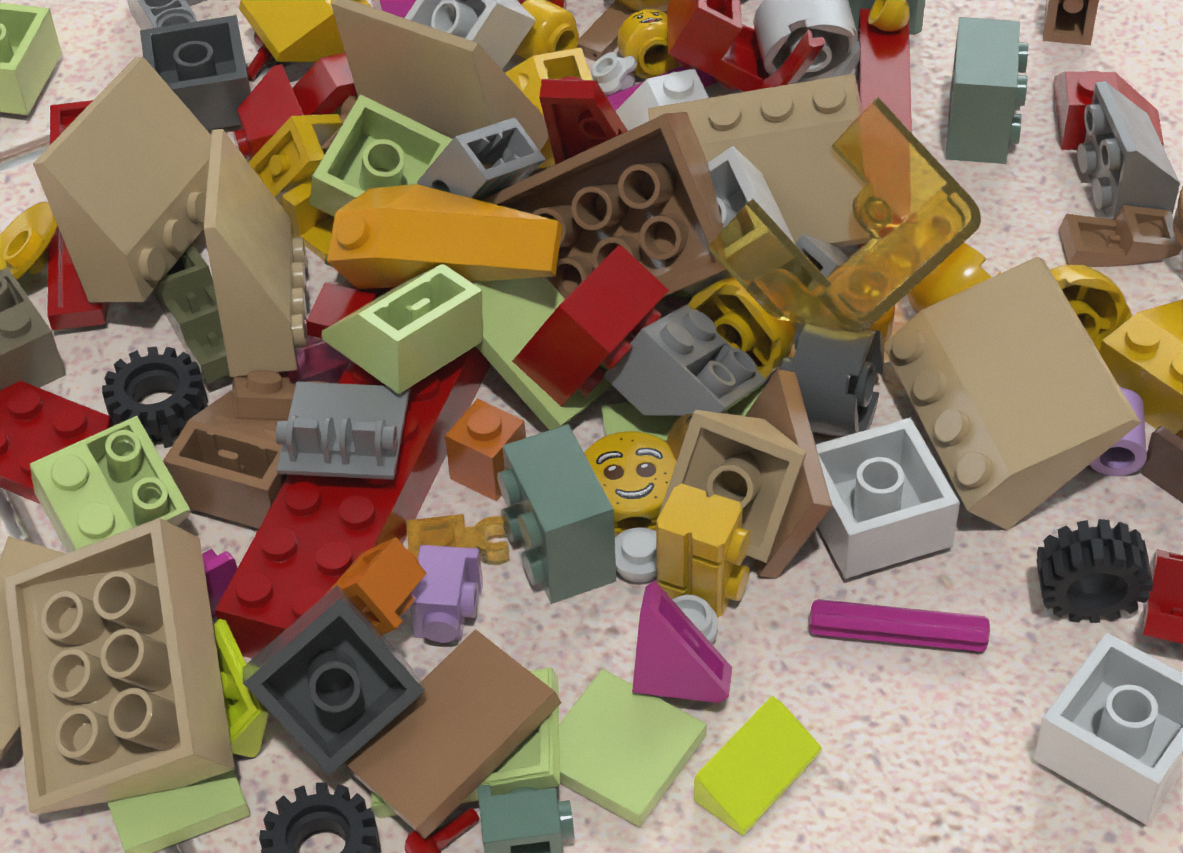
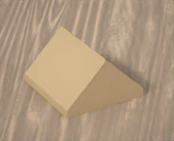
M695 410L660 513L674 486L677 487L681 483L706 491L707 497L716 494L739 501L742 508V528L751 531L750 544L746 555L767 563L807 452L765 419Z

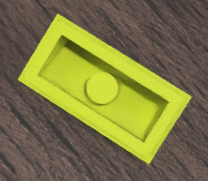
M218 619L213 625L232 754L253 758L257 756L261 749L269 711L243 684V667L246 665V662L226 620Z
M771 696L696 774L694 778V801L744 836L822 752V747L789 709L777 698Z

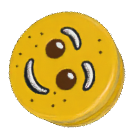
M636 431L610 434L594 442L584 454L614 509L615 537L631 528L641 527L656 531V521L677 462L667 442L654 435Z

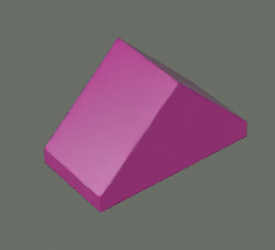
M654 580L645 587L639 616L632 692L721 703L729 697L732 666Z

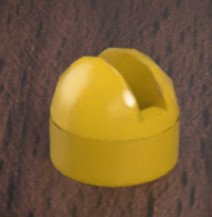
M875 0L869 13L868 23L887 32L901 30L907 25L910 17L907 0Z

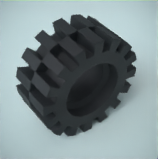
M157 346L147 347V356L140 357L138 350L129 353L130 363L127 364L121 358L114 363L116 373L107 372L104 377L106 385H102V394L113 426L138 416L153 445H156V441H163L164 448L173 446L172 438L180 435L188 420L208 407L207 394L200 367L196 361H191L190 355L182 352L177 357L175 348L166 347L163 355H159ZM155 392L174 393L169 398L158 403H138L145 396Z
M1099 519L1097 527H1089L1088 520L1077 522L1078 530L1071 531L1067 525L1057 529L1059 538L1048 535L1043 540L1044 547H1038L1036 561L1043 603L1047 609L1052 608L1053 614L1059 618L1068 613L1069 621L1078 623L1083 616H1089L1090 623H1100V616L1107 614L1111 621L1121 618L1120 610L1124 609L1130 614L1138 610L1137 602L1146 603L1150 598L1149 591H1153V581L1145 540H1142L1141 533L1136 529L1129 532L1128 524L1118 522L1114 528H1111L1109 520Z
M327 782L316 783V794L308 796L305 785L295 788L296 801L293 803L283 795L275 802L279 815L270 811L267 812L263 819L266 830H260L259 836L262 848L261 853H297V847L303 839L321 831L337 832L345 838V846L340 853L382 852L375 816L371 807L367 809L365 799L358 793L350 798L348 787L340 784L337 785L334 795L329 793Z

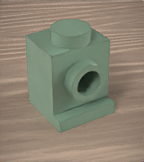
M490 784L477 786L485 853H563V840L575 839L570 800L558 801L556 788L538 790L533 787H521L510 791L508 794L491 796Z

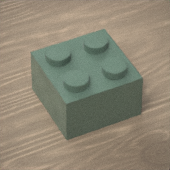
M959 17L950 88L946 160L1006 164L1009 144H1019L1022 114H1014V111H1020V107L1025 106L1028 76L1018 75V72H1026L1029 48L1028 42H1019L1020 21Z
M569 424L503 445L505 470L497 473V479L502 496L508 507L501 509V517L511 542L520 540L525 550L522 552V561L531 584L541 583L550 603L553 604L616 582L614 509Z

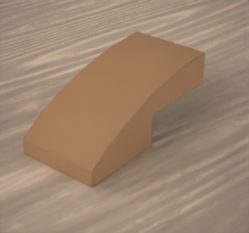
M1122 205L1115 220L1066 214L1059 227L1068 265L1113 267L1142 264L1179 255L1183 248L1174 235V219L1170 210Z

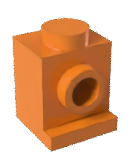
M395 537L361 553L330 590L338 585L383 635L397 629L402 623L399 616L415 601V597L411 592L427 573L420 566L416 556L406 549L399 539Z

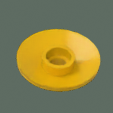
M40 202L29 207L18 215L0 234V270L8 267L16 280L27 272L36 274L48 262V247L57 227V222L48 202Z

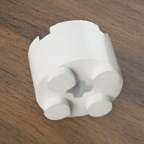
M764 0L756 10L753 25L762 63L769 77L788 59L807 30L812 32L813 38H825L826 44L797 83L848 75L858 64L861 56L859 38L848 0Z

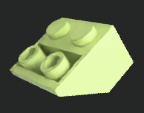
M441 264L405 281L322 330V340L400 394L482 342V289L446 265Z
M138 416L30 463L34 492L67 553L157 518H162L178 526L190 515L188 504Z

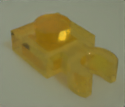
M464 514L406 520L408 549L417 559L420 545L479 549L480 560L489 565H500L510 561L508 541L489 542L491 539L507 537L505 524L500 516L484 518L475 526L465 527Z

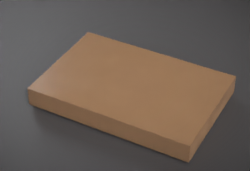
M780 369L776 370L745 415L746 417L765 419L807 452L770 558L767 563L755 559L759 576L776 579L832 508L795 372Z
M476 629L422 680L425 692L343 763L349 772L424 839L562 703L552 688Z

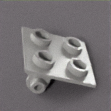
M296 382L288 421H278L276 426L277 444H282L276 470L277 474L394 480L410 388L398 394L388 386Z

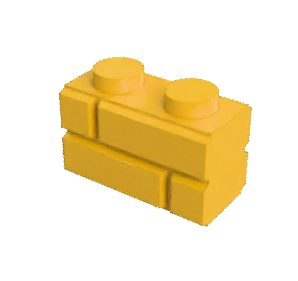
M682 483L677 487L674 486L656 521L657 583L671 599L682 595L698 596L710 605L717 618L724 615L731 599L735 601L741 599L750 572L749 567L741 564L748 551L751 531L742 528V508L740 502L716 494L707 497L706 491Z

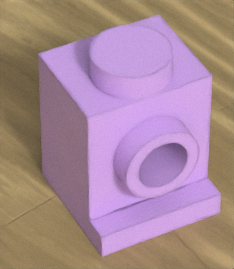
M420 545L418 561L427 574L411 592L415 597V601L410 606L414 638H428L440 643L453 640L462 641L466 617L475 618L478 593L482 594L483 577L480 551L476 548Z

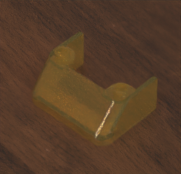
M879 97L871 102L831 146L866 184L855 196L852 204L856 221L871 237L865 245L826 278L760 205L752 199L707 247L769 315L777 319L849 332L866 331L973 235L980 226L981 215L976 202Z

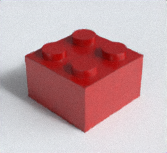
M619 244L555 309L512 362L561 407L576 391L585 398L606 374V371L600 365L602 364L610 371L633 347L630 344L633 338L629 334L632 333L634 336H637L641 329L656 322L662 316L654 307L667 294L669 289Z

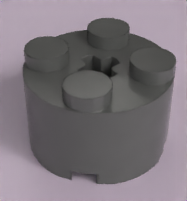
M800 318L795 332L796 351L794 358L785 357L780 370L795 372L812 432L844 437L870 429L879 398V392H873L875 374L882 375L884 341L882 333L878 330H871L868 327Z

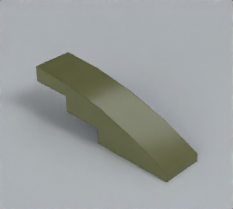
M191 243L156 286L153 293L187 354L190 355L192 362H197L203 379L206 383H209L230 373L211 272L207 263Z

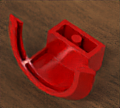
M670 0L667 5L668 54L681 66L687 69L697 68L715 77L722 86L733 91L739 89L742 92L797 83L826 44L825 38H813L812 32L807 30L788 59L769 77L762 63L755 30L742 24L740 0Z

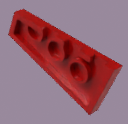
M573 76L541 80L539 99L555 165L628 131L596 80H583Z

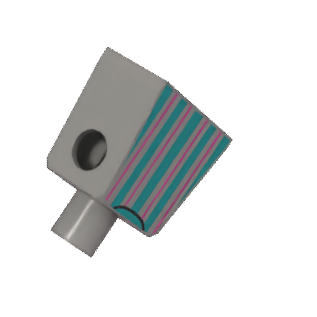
M514 117L455 136L420 177L417 184L482 200L523 181L546 159ZM489 163L493 166L489 169H485L483 167V164Z

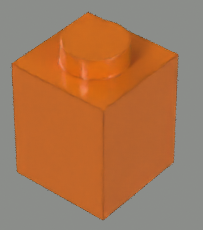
M477 398L445 435L450 479L497 502L502 496L497 473L505 470L502 446L526 438L525 421Z

